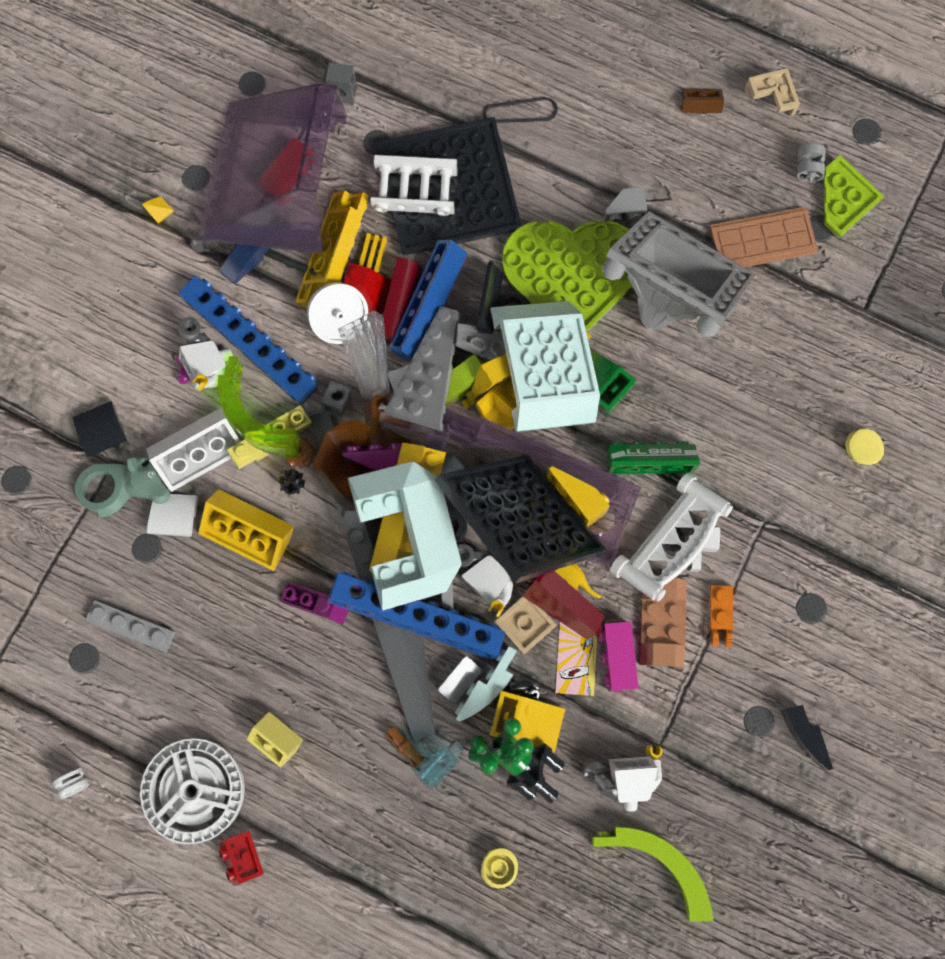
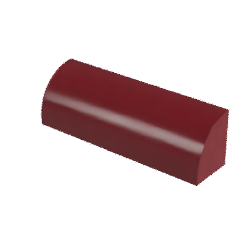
M397 257L378 333L380 341L391 343L422 275L423 268L416 262Z

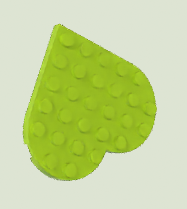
M608 220L607 222L590 221L580 225L573 231L553 221L527 223L518 228L505 244L502 257L504 275L510 286L514 290L519 291L531 304L570 301L582 313L587 333L633 288L625 271L620 279L615 280L606 278L602 271V266L607 259L606 255L610 248L629 229L619 223Z

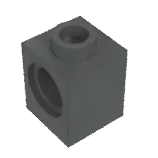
M331 381L321 401L322 412L342 418L351 399V388L344 383ZM336 396L342 397V398L339 399V400H334V399H333V398L336 397Z

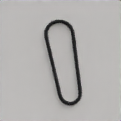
M542 97L489 105L484 109L483 116L484 119L487 118L486 112L490 108L546 100L550 101L555 107V112L551 117L496 120V123L549 121L556 116L558 107L554 100Z

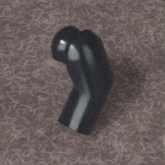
M529 680L508 683V691L511 694L521 692L532 700H537L540 697L539 688Z

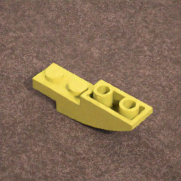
M300 405L264 425V429L227 449V453L237 468L240 469L254 460L258 462L283 446L293 434L297 436L312 424V421Z

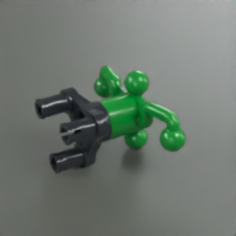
M511 717L504 722L503 734L498 735L493 740L484 755L478 753L486 750V739L480 735L471 739V749L468 752V758L473 762L480 763L482 772L486 774L494 773L499 763L510 773L506 783L507 786L512 790H517L528 801L532 800L537 793L548 803L554 802L550 798L551 796L555 800L557 799L559 792L546 782L543 776V767L546 764L554 773H559L563 769L565 762L552 752V748L546 743H542L534 748L533 742L530 739L523 737L517 740L513 736L517 735L522 728L518 719Z

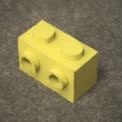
M270 712L253 727L246 739L280 768L296 753L303 741L296 732L292 731Z

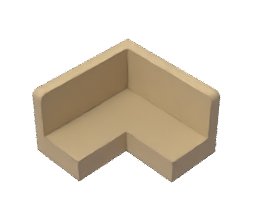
M788 68L748 78L744 89L745 93L751 92L753 99L773 95L778 112L788 110L790 116L795 115L800 102Z

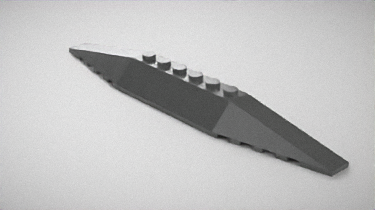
M325 412L308 416L312 421L311 427L318 450H320L325 434L337 426L332 415ZM334 499L361 581L367 579L374 582L373 574L369 569L383 517L359 522L356 511H345ZM374 595L371 596L372 603L380 605L379 598ZM400 605L392 607L395 612H401ZM413 610L414 618L420 620L418 611ZM373 619L413 740L417 741L434 735L435 729L423 636Z

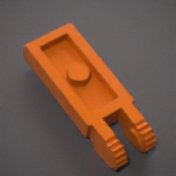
M710 586L712 647L718 646V630H725V646L729 648L732 646L733 586Z

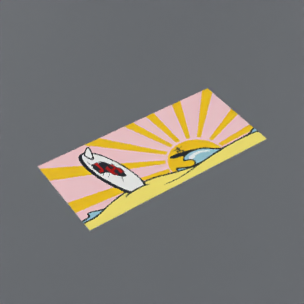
M561 622L559 629L556 693L594 696L597 636L593 635L587 640Z

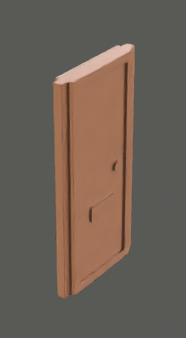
M806 207L709 226L713 245L719 253L743 267L817 254L818 252Z

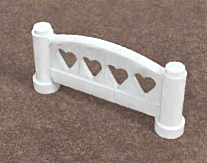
M686 473L677 485V491L683 495L629 560L624 555H620L610 568L611 574L617 578L622 577L652 600L660 601L666 593L663 586L677 577L694 561L709 540L719 516L727 517L733 509L730 502L699 483L697 478L690 473ZM688 511H705L708 513V516L702 519L701 525L696 526L693 524ZM675 527L693 528L695 532L689 536L687 542H681ZM662 544H678L681 546V550L675 552L676 556L673 559H668ZM648 561H666L668 566L662 569L661 575L655 576Z

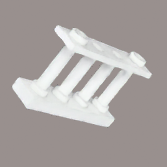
M374 156L375 170L380 173L379 197H371L373 210L378 212L437 213L442 216L454 214V202L448 201L450 177L457 176V159ZM390 173L401 174L399 199L387 198L388 176ZM410 174L421 175L419 200L407 199ZM431 175L442 176L440 201L428 200L429 176Z

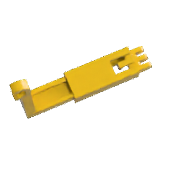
M587 333V339H590L591 335ZM506 354L479 367L472 391L467 393L469 398L462 401L465 408L475 405L482 395L495 384L511 377Z

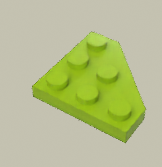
M841 155L825 168L824 225L835 236L840 238L884 198Z

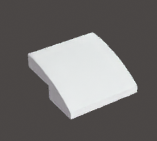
M170 494L168 501L163 504L152 502L147 533L192 537L193 519L196 517L198 496Z

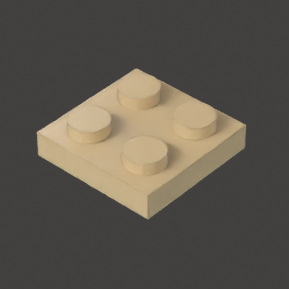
M524 597L519 599L495 621L523 655L557 626L545 611Z

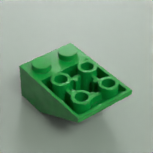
M590 349L600 393L598 411L607 418L634 388L637 380L619 365Z

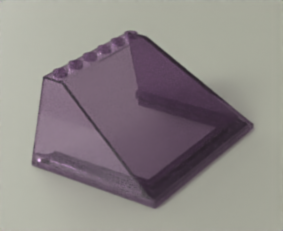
M316 83L229 102L198 240L322 253L323 240H321L317 192L328 134L329 132H335L336 123L342 122V125H346L347 113L337 85Z

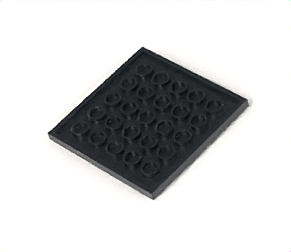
M495 117L377 142L379 155L457 159V176L450 177L448 201L454 202V214L442 216L437 213L392 211L402 256L433 250L438 240H452L456 244L515 232L518 228L522 227ZM390 173L388 176L387 190L389 198L399 199L400 173ZM420 174L409 175L407 199H420ZM429 176L428 200L440 201L442 176Z
M529 455L439 474L435 480L515 584L602 555L606 550Z

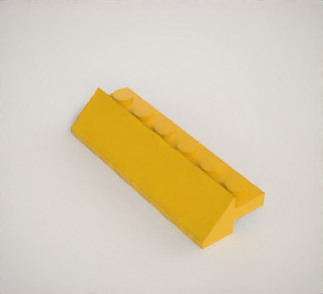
M344 190L332 194L295 304L308 308L311 297L318 289L330 283L342 282V275L348 264V257L354 246L356 233L361 226V219L367 208L369 195L366 193L350 194ZM311 268H314V271L317 272L316 276L310 274Z
M402 443L397 465L414 461L438 476L441 474L446 452L421 445ZM402 511L383 516L370 566L413 554Z

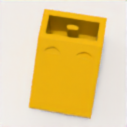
M501 691L490 735L497 737L503 734L504 722L513 717L520 721L522 727L521 731L513 736L514 738L519 740L526 737L533 742L534 748L542 743H546L552 748V752L555 753L565 709Z

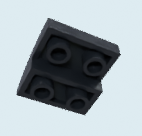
M112 401L72 417L77 435L87 457L127 441L123 425L119 421L115 405Z

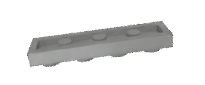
M95 600L85 620L166 653L175 635V632Z

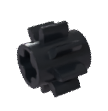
M295 468L288 471L284 470L283 476H279L280 491H284L288 495L300 494V489L305 487L303 473H299Z

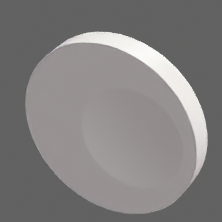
M340 282L330 283L318 289L311 297L307 308V318L311 329L319 338L328 343L342 344L355 339L363 331L368 320V306L363 295L353 286Z

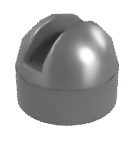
M197 235L192 238L190 244L195 251H207L208 244L204 235Z

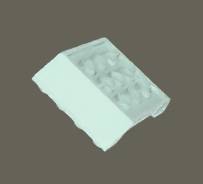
M570 301L491 307L490 311L494 329L502 330L517 407L511 411L515 432L595 423L600 393L582 313Z

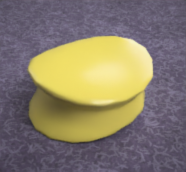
M859 429L849 434L846 439V451L849 457L858 464H875L881 460L884 454L883 442L880 436L873 430Z
M506 848L490 850L485 855L481 864L482 878L488 885L494 888H505L511 885L518 873V861L514 854Z

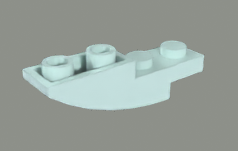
M510 646L507 651L502 649L496 659L500 663L496 669L491 668L485 678L488 681L487 685L481 681H478L477 684H471L466 693L469 695L466 703L461 702L455 712L458 715L456 720L461 722L477 714L488 706L506 687L513 676L506 669L516 654L515 649Z

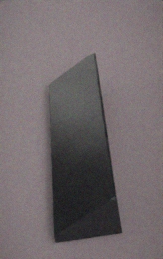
M489 261L487 265L478 313L477 331L483 334H493L494 332L490 309L491 307H498L503 281L502 275L493 261Z

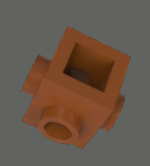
M295 434L280 448V451L287 457L285 461L291 467L295 468L297 466L301 470L304 467H309L316 455L312 449L314 445L306 438L301 440Z

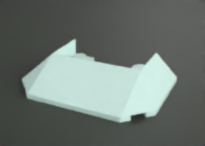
M414 461L348 478L359 522L403 512L413 554L370 566L381 610L446 592L461 566L444 492L435 481L438 476Z

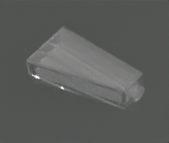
M372 311L338 328L361 395L368 400H372L377 394L383 396L389 392L384 318L380 313Z

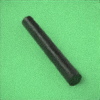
M271 249L263 254L303 273L308 270V265ZM314 268L310 269V274L316 276L317 272L314 271Z

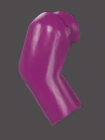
M178 354L175 357V361L181 368L177 381L180 384H187L190 378Z

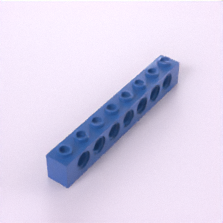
M195 276L178 292L191 308L299 405L302 406L318 389L315 383L316 378L308 371L304 373L300 369L302 366L294 358L289 360L285 356L286 351L278 344L274 346L270 342L272 339L264 331L259 333L255 329L257 327L255 323L249 318L245 320L240 316L242 312L235 305L230 307L226 303L227 299L219 291L215 293L211 290L213 286L206 279L200 280ZM204 297H210L207 302H201ZM224 310L222 315L216 316L217 311ZM239 323L236 329H230L232 324ZM254 336L251 342H245L247 337ZM262 350H269L267 355L260 356ZM277 363H284L283 368L275 369ZM293 376H299V380L296 383L289 382Z
M348 572L338 573L334 579L327 603L490 660L499 656L505 631L499 630V626L488 623L485 625L480 623L479 619L475 617H463L458 615L459 612L455 610H443L438 608V605L433 602L423 603L418 600L400 605L401 612L399 613L395 612L392 608L381 610L380 605H375L371 601V596L378 597L375 582L367 579L363 581L355 578V575ZM350 588H355L359 591L358 598L351 596ZM413 610L421 613V620L414 618ZM434 617L442 621V627H437L434 624ZM455 625H459L462 628V635L456 633ZM475 632L481 633L483 637L482 642L476 639Z

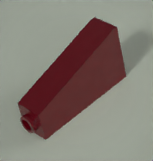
M555 571L534 577L522 597L587 640L593 635L597 636L604 626L601 623L605 616Z

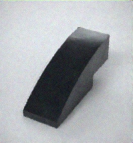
M803 705L782 709L781 712L786 725L801 749L823 770H832L833 766L819 724L809 725Z

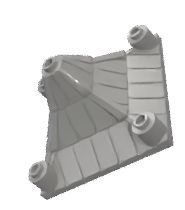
M650 211L610 248L606 255L607 259L602 266L604 276L610 280L620 279L624 271L628 274L627 277L638 296L640 321L646 329L651 331L659 330L675 320L694 319L699 316L700 319L696 327L698 332L705 337L717 334L723 322L738 300L742 298L756 275Z

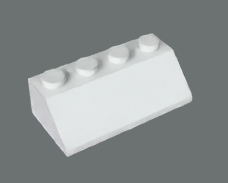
M219 408L150 446L146 451L149 461L172 492L230 460L231 457L227 453V449L240 443L241 440L222 408Z

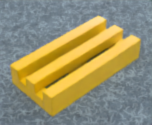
M367 233L359 265L364 267L370 242L373 241L367 263V268L371 269L377 244L380 242L381 246L374 269L375 272L379 273L388 240L385 236L382 238L379 235L373 236L371 233Z

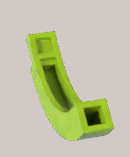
M613 826L614 835H610V831H597V835H591L593 847H630L644 851L657 858L670 870L681 889L685 902L686 919L690 922L713 921L709 896L699 874L688 859L674 846L650 832L628 826Z

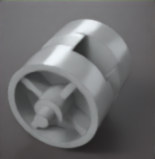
M811 143L805 144L798 149L799 164L797 165V178L799 180L812 183L824 178L826 148L823 145Z

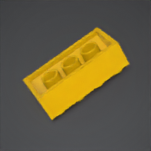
M218 489L205 503L198 534L274 571L290 542L294 526Z

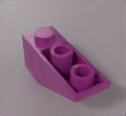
M390 443V447H381V444H370L368 448L360 449L359 445L346 446L347 450H342V454L344 457L377 471L397 466L402 443Z
M288 581L279 601L341 625L344 624L349 611L327 603L329 596L327 594Z

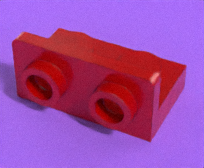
M250 830L219 842L218 852L221 860H225L227 866L225 870L226 877L229 883L232 882L233 886L264 875Z

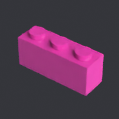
M631 622L604 624L600 632V641L605 643V651L602 652L603 665H607L608 674H604L605 686L609 687L610 692L639 689Z

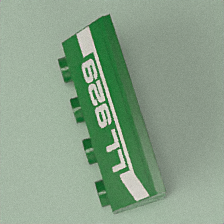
M642 441L634 442L633 445H625L624 442H613L607 449L608 475L693 474L700 465L695 444H689L688 441H678L676 444L658 441L655 442V445H646V442Z

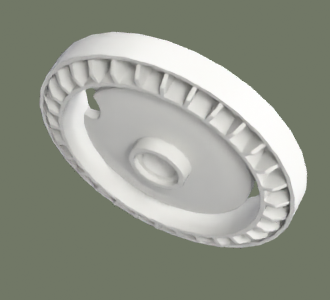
M198 738L180 740L163 748L148 764L141 782V806L151 827L166 839L182 844L205 842L222 834L236 819L244 799V778L234 756L218 743ZM192 750L207 753L222 764L229 778L230 790H227L226 780L221 769L207 758L193 756ZM185 752L186 757L180 759L179 754ZM173 758L174 763L166 770L160 782L159 798L163 808L159 810L156 801L157 780L164 766ZM191 784L197 788V794L194 797L188 793V788ZM226 795L230 796L228 804L224 803ZM215 807L225 809L224 813L214 824L203 830L188 831L173 825L175 822L183 825H199L214 817L213 809ZM165 813L171 818L169 821L164 818L163 815Z

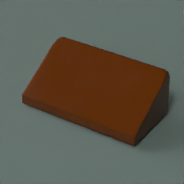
M682 89L683 113H722L724 97L721 89Z

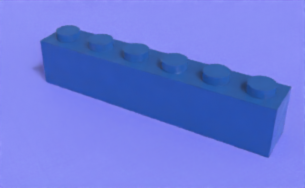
M437 241L388 350L404 361L411 362L440 306L444 307L452 286L456 282L457 275L464 264L467 252L454 241Z

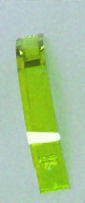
M229 356L228 365L225 367V375H218V395L223 411L235 430L250 445L265 453L279 457L298 458L300 438L295 429H280L264 425L253 419L244 410L241 400L243 365L237 356Z

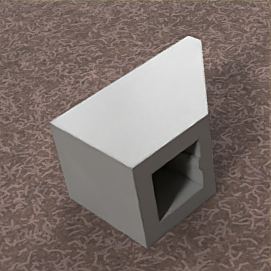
M644 187L623 189L606 209L604 222H607V220L616 223L622 220L639 221L646 215L647 205Z

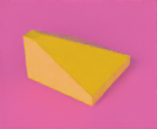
M161 196L142 204L158 224L174 212Z

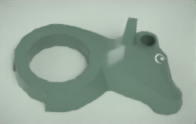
M128 457L127 465L94 464L80 474L75 485V494L80 504L89 511L98 513L100 518L116 513L132 496L150 499L156 504H163L170 497V491L163 484L160 475L148 457H141L138 460L134 457ZM100 475L112 476L115 481L112 495L104 502H90L87 498L86 490L91 480Z

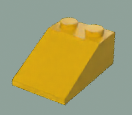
M553 466L549 468L547 478L588 527L605 516L610 505L608 504L609 499L603 492L600 493L597 488Z

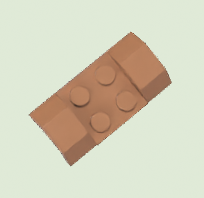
M674 578L663 586L666 593L660 601L652 600L642 592L640 665L684 668L686 580Z

